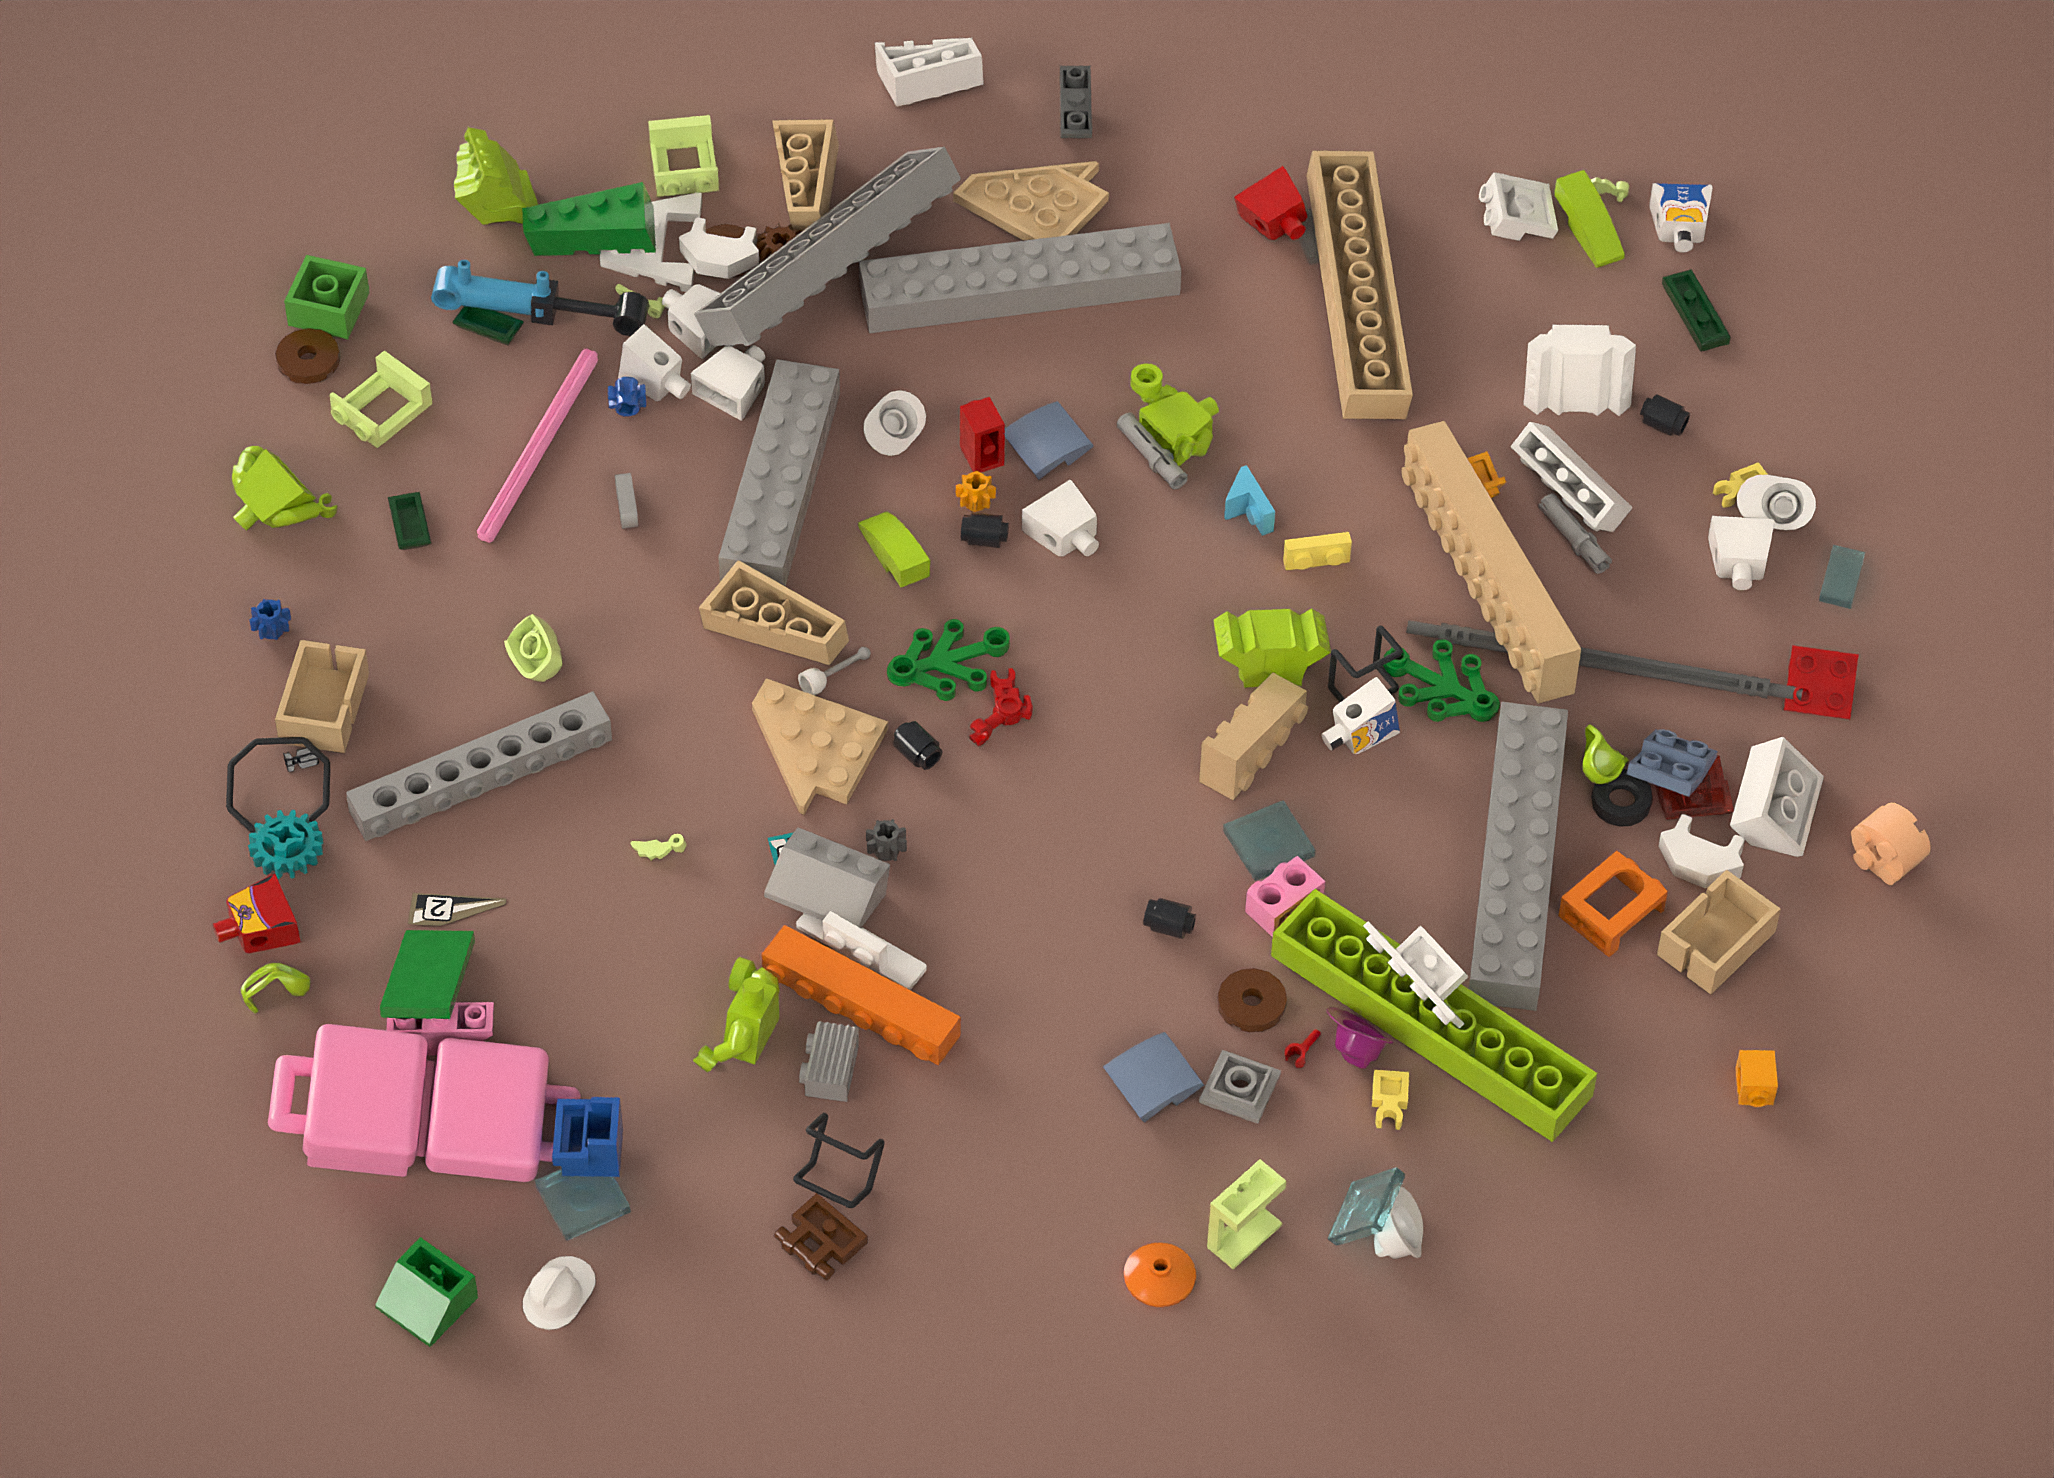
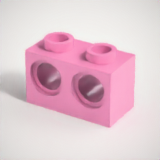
M1296 856L1288 863L1283 862L1278 865L1273 873L1262 882L1257 881L1251 885L1246 894L1245 912L1273 937V932L1314 889L1324 894L1325 881L1302 859Z

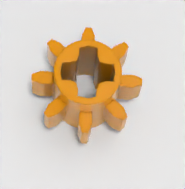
M978 471L971 472L967 475H962V484L956 485V497H960V507H966L973 512L983 510L984 508L989 509L990 499L996 498V487L992 486L991 476L986 477V475Z

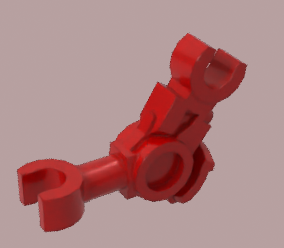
M1008 668L1007 679H1000L997 677L995 670L991 671L990 685L994 689L995 701L993 714L985 720L978 718L970 724V728L975 732L969 736V739L978 746L983 745L991 736L992 731L999 725H1014L1022 717L1027 720L1032 718L1033 705L1031 696L1024 695L1022 703L1019 688H1014L1016 673L1013 668Z

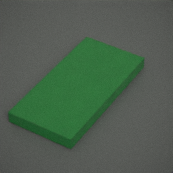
M406 930L380 1004L381 1017L451 1018L475 943L474 931Z

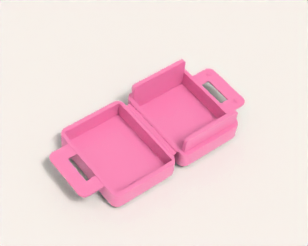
M325 1024L317 1030L313 1058L282 1055L277 1059L268 1125L277 1132L303 1134V1152L308 1157L307 1165L310 1167L404 1177L407 1175L408 1168L413 1165L415 1157L420 1156L425 1157L428 1169L437 1173L529 1182L537 1175L539 1161L553 1162V1142L541 1141L545 1103L557 1105V1099H581V1094L574 1087L547 1084L549 1057L547 1052L541 1048L446 1038L438 1045L435 1062L427 1060L428 1042L422 1035ZM295 1076L311 1077L306 1115L291 1113Z

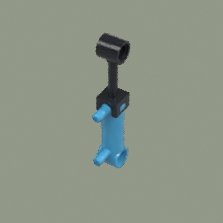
M460 260L458 267H441L437 272L431 295L432 302L444 310H455L460 306L530 315L532 323L546 325L554 324L557 310L614 318L613 328L625 336H632L643 324L645 325L649 308L647 298L636 292L622 293L616 305L560 298L559 281L549 280V274L546 271L537 273L535 284L471 275V264L468 260Z

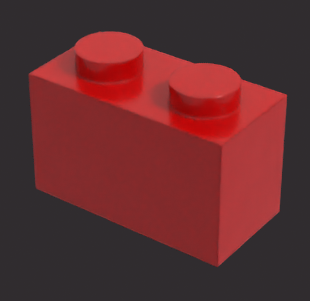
M990 396L980 400H973L960 406V448L973 472L978 471L982 473L1004 466L1005 423Z

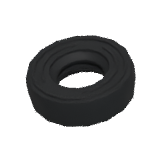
M1623 769L1619 777L1609 783L1595 784L1591 795L1593 809L1598 817L1608 824L1619 827L1632 826L1641 822L1649 814L1653 801L1649 783L1627 775V769ZM1616 789L1628 790L1634 795L1635 801L1629 806H1618L1612 803L1609 794Z

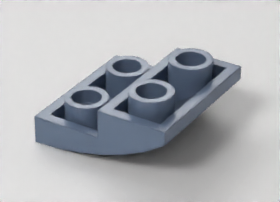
M1058 401L1030 412L1005 428V438L1038 480L1063 461L1069 466L1094 447Z
M1655 729L1644 739L1642 751L1629 762L1627 775L1690 796L1708 773L1717 757L1718 751L1708 748V745L1704 742L1697 740L1688 741L1679 738L1676 733L1670 730Z
M1166 1032L1135 1045L1103 1066L1144 1123L1171 1102L1177 1106L1204 1086Z

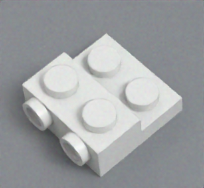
M1493 172L1487 183L1482 185L1479 199L1481 202L1486 203L1487 209L1484 214V224L1490 226L1492 235L1520 241L1525 233L1554 238L1558 232V226L1549 184Z

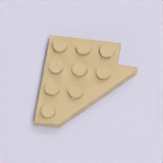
M1091 161L972 174L953 193V201L1026 241L1077 234L1109 201V193L1089 182L1099 172V163Z
M767 678L752 702V711L799 813L805 814L815 794L847 804L888 730V721Z

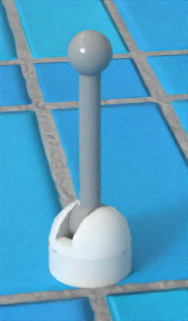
M861 647L857 654L824 672L817 668L807 669L798 675L799 685L803 692L817 695L826 687L827 677L860 659H868L871 652L869 648Z

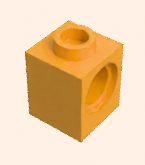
M1740 1050L1735 1069L1738 1105H1751L1753 1107L1774 1105L1778 1088L1775 1051Z

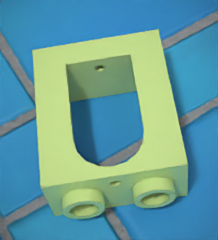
M710 115L648 121L657 197L719 191L718 167L715 162ZM697 147L700 168L669 171L668 149Z
M383 351L375 358L377 372L342 399L334 392L329 394L333 418L339 424H345L352 429L362 441H368L376 448H379L432 405L430 383L386 351ZM388 387H391L410 402L378 426L362 414L360 410Z
M1259 1159L1210 1203L1207 1248L1228 1266L1235 1269L1282 1226V1222L1266 1210L1265 1207L1286 1189V1180Z

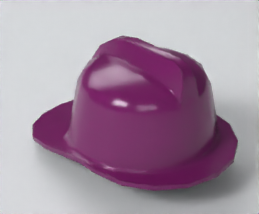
M1328 1007L1326 1009V1013L1337 1023L1335 1047L1341 1052L1343 1059L1348 1063L1364 1069L1370 1062L1378 1059L1386 1043H1394L1360 1017L1335 1007Z

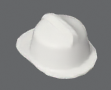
M902 390L890 392L867 415L864 421L866 440L880 454L888 456L899 455L908 448L924 428L926 421L924 406L910 392Z
M1756 475L1747 479L1740 486L1737 494V506L1744 518L1774 519L1775 529L1796 530L1803 527L1811 520L1816 509L1812 490L1804 482L1790 478Z
M1397 1186L1392 1189L1389 1206L1373 1221L1375 1253L1379 1257L1388 1255L1393 1259L1410 1254L1419 1258L1422 1252L1421 1243L1423 1236L1421 1213L1412 1195L1405 1188Z
M572 1256L558 1257L549 1261L532 1279L524 1295L523 1312L528 1321L536 1327L545 1330L559 1329L569 1324L578 1314L594 1289L595 1273L591 1266L582 1259Z

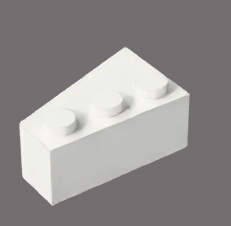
M972 38L933 40V45L914 46L913 41H904V46L885 47L884 42L875 43L877 73L897 107L983 85L982 55Z

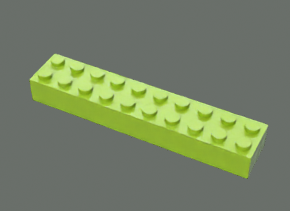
M1314 889L1273 932L1271 950L1273 958L1551 1142L1558 1137L1593 1097L1597 1078L1595 1071L1462 984L1443 1001L1463 1021L1464 1025L1460 1029L1452 1021L1445 1025L1432 1011L1436 1004L1429 997L1423 1001L1410 987L1414 980L1408 974L1401 977L1388 963L1392 959L1390 954L1386 950L1380 954L1367 941L1366 938L1370 933L1363 926L1366 922L1318 890ZM1379 931L1395 949L1401 945Z

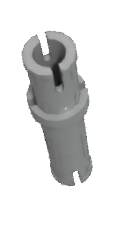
M1126 413L1118 419L1117 428L1125 434L1149 461L1151 470L1159 473L1173 490L1181 488L1187 482L1188 475L1173 460V454L1159 445L1135 418L1133 413Z
M1555 494L1546 495L1541 500L1542 503H1539V509L1548 516L1557 529L1568 539L1576 555H1581L1595 573L1599 574L1607 570L1610 566L1609 564L1612 563V559L1600 548L1597 538L1580 525Z

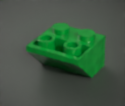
M420 1237L396 1261L375 1304V1308L424 1344L431 1347L478 1298L475 1275Z

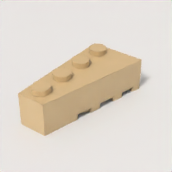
M772 120L790 222L794 230L804 231L829 212L839 147L834 121Z
M739 560L699 607L704 629L827 665L833 662L849 642L845 620Z
M1272 673L1250 695L1248 706L1240 704L1235 709L1230 724L1223 721L1217 727L1216 732L1218 734L1215 739L1208 736L1202 742L1199 782L1232 800L1237 797L1241 790L1246 791L1252 784L1257 770L1267 766L1272 757V752L1277 745L1282 746L1286 742L1292 726L1295 723H1301L1308 711V706L1306 705L1307 690Z

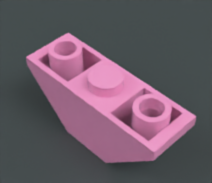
M494 1002L455 1003L451 1018L449 1019L387 1018L386 1030L422 1035L428 1042L427 1055H437L438 1045L443 1039L457 1038L484 1041L493 1036Z

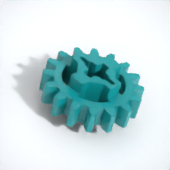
M293 809L289 816H284L281 810L277 811L276 818H272L268 814L265 815V824L255 823V833H249L250 845L248 847L250 857H253L254 866L256 868L262 866L265 875L275 871L277 879H280L283 873H288L291 879L295 878V871L297 870L304 874L308 873L307 864L316 866L318 864L317 856L323 855L322 831H319L317 821L309 822V816L306 813L298 818L296 810Z

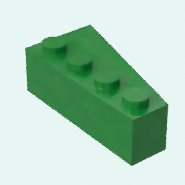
M643 182L522 208L523 232L534 256L573 255L575 251H587L590 255L601 254V250H617L618 254L631 253L632 249H644L645 253H656L654 206Z

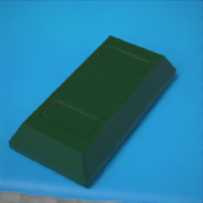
M463 306L453 320V324L461 329L508 346L524 324V321L495 310Z
M420 491L388 497L399 549L407 550L431 544Z

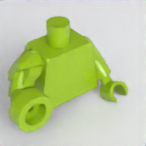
M1149 363L1139 364L1131 372L1130 383L1132 390L1140 395L1143 402L1148 404L1139 410V422L1163 449H1167L1173 454V460L1178 466L1182 465L1191 456L1203 457L1206 455L1213 439L1212 416L1219 413L1216 401L1211 397H1207L1197 403L1187 392H1179L1167 384L1162 386L1163 374L1156 365Z
M259 446L247 447L241 452L237 466L235 464L233 466V487L235 493L245 503L233 518L245 530H248L258 519L264 524L275 528L301 523L316 518L319 515L323 518H332L337 512L338 505L332 507L324 506V504L331 502L332 496L325 493L320 496L318 503L314 502L316 497L278 455Z
M738 957L732 968L729 978V990L735 991L737 994L727 1012L724 1043L716 1046L714 1051L707 1045L703 1046L698 1052V1056L693 1060L695 1064L706 1072L711 1071L718 1061L725 1062L731 1058L755 1065L779 1021L780 990L778 978L763 967L759 970L756 969L752 960Z

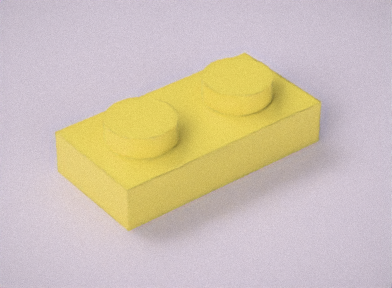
M1344 532L1285 540L1283 556L1285 570H1303L1309 567L1339 565L1350 562L1352 545L1350 533Z

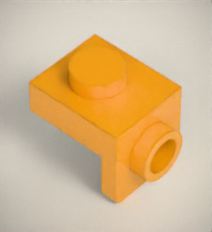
M1488 451L1467 458L1489 496L1493 498L1499 495V489L1507 481L1505 477L1498 478Z

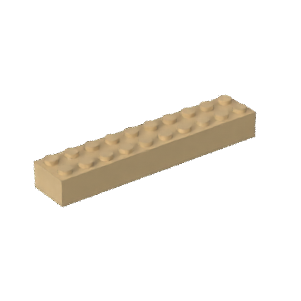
M1312 151L1306 176L1343 419H1406L1413 393L1374 152Z
M1441 421L1409 430L1408 442L1404 446L1405 467H1402L1404 483L1407 486L1410 485L1415 493L1417 505L1419 508H1423L1428 515L1431 529L1436 530L1439 534L1444 551L1452 556L1457 573L1460 576L1463 575L1468 584L1471 597L1473 599L1476 598L1479 602L1485 621H1490L1495 630L1498 643L1506 648L1510 663L1513 668H1517L1520 672L1526 691L1533 694L1538 704L1574 694L1581 648L1446 422Z

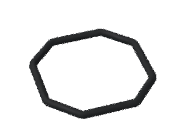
M304 737L256 738L229 761L227 766L226 808L250 832L255 833V827L233 808L234 766L257 745L303 744L324 763L323 804L309 816V822L315 821L328 809L330 801V761L308 739Z

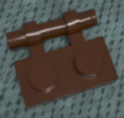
M818 1193L791 1215L792 1223L797 1226L792 1233L784 1226H781L774 1234V1237L782 1243L784 1251L789 1255L795 1254L805 1263L804 1267L811 1274H818L825 1281L829 1280L835 1273V1269L827 1263L829 1259L833 1257L840 1264L844 1265L868 1244V1235ZM809 1237L820 1246L815 1252L804 1244Z

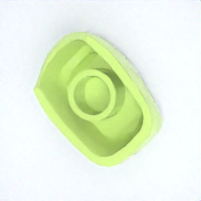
M534 614L524 618L514 628L507 640L504 641L512 662L519 672L528 679L545 682L555 676L562 667L561 649L553 629L546 621Z

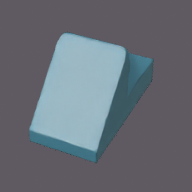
M1245 465L1240 468L1226 498L1224 519L1228 520L1246 513L1250 524L1256 525L1263 536L1274 532L1275 510L1250 469Z

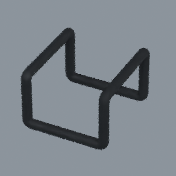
M1381 625L1376 628L1373 663L1356 672L1337 649H1333L1331 651L1328 678L1330 692L1339 702L1345 699L1335 687L1336 664L1338 660L1353 678H1360L1377 669L1391 686V688L1387 689L1391 695L1396 693L1399 686L1383 665L1400 657L1403 649ZM1383 636L1395 652L1380 659Z
M822 1113L806 1128L807 1134L816 1139L810 1161L794 1175L793 1181L847 1208H854L872 1191L885 1141L878 1139L868 1150L861 1152L825 1135L828 1114ZM822 1141L862 1160H866L874 1154L866 1187L852 1201L802 1179L816 1165Z

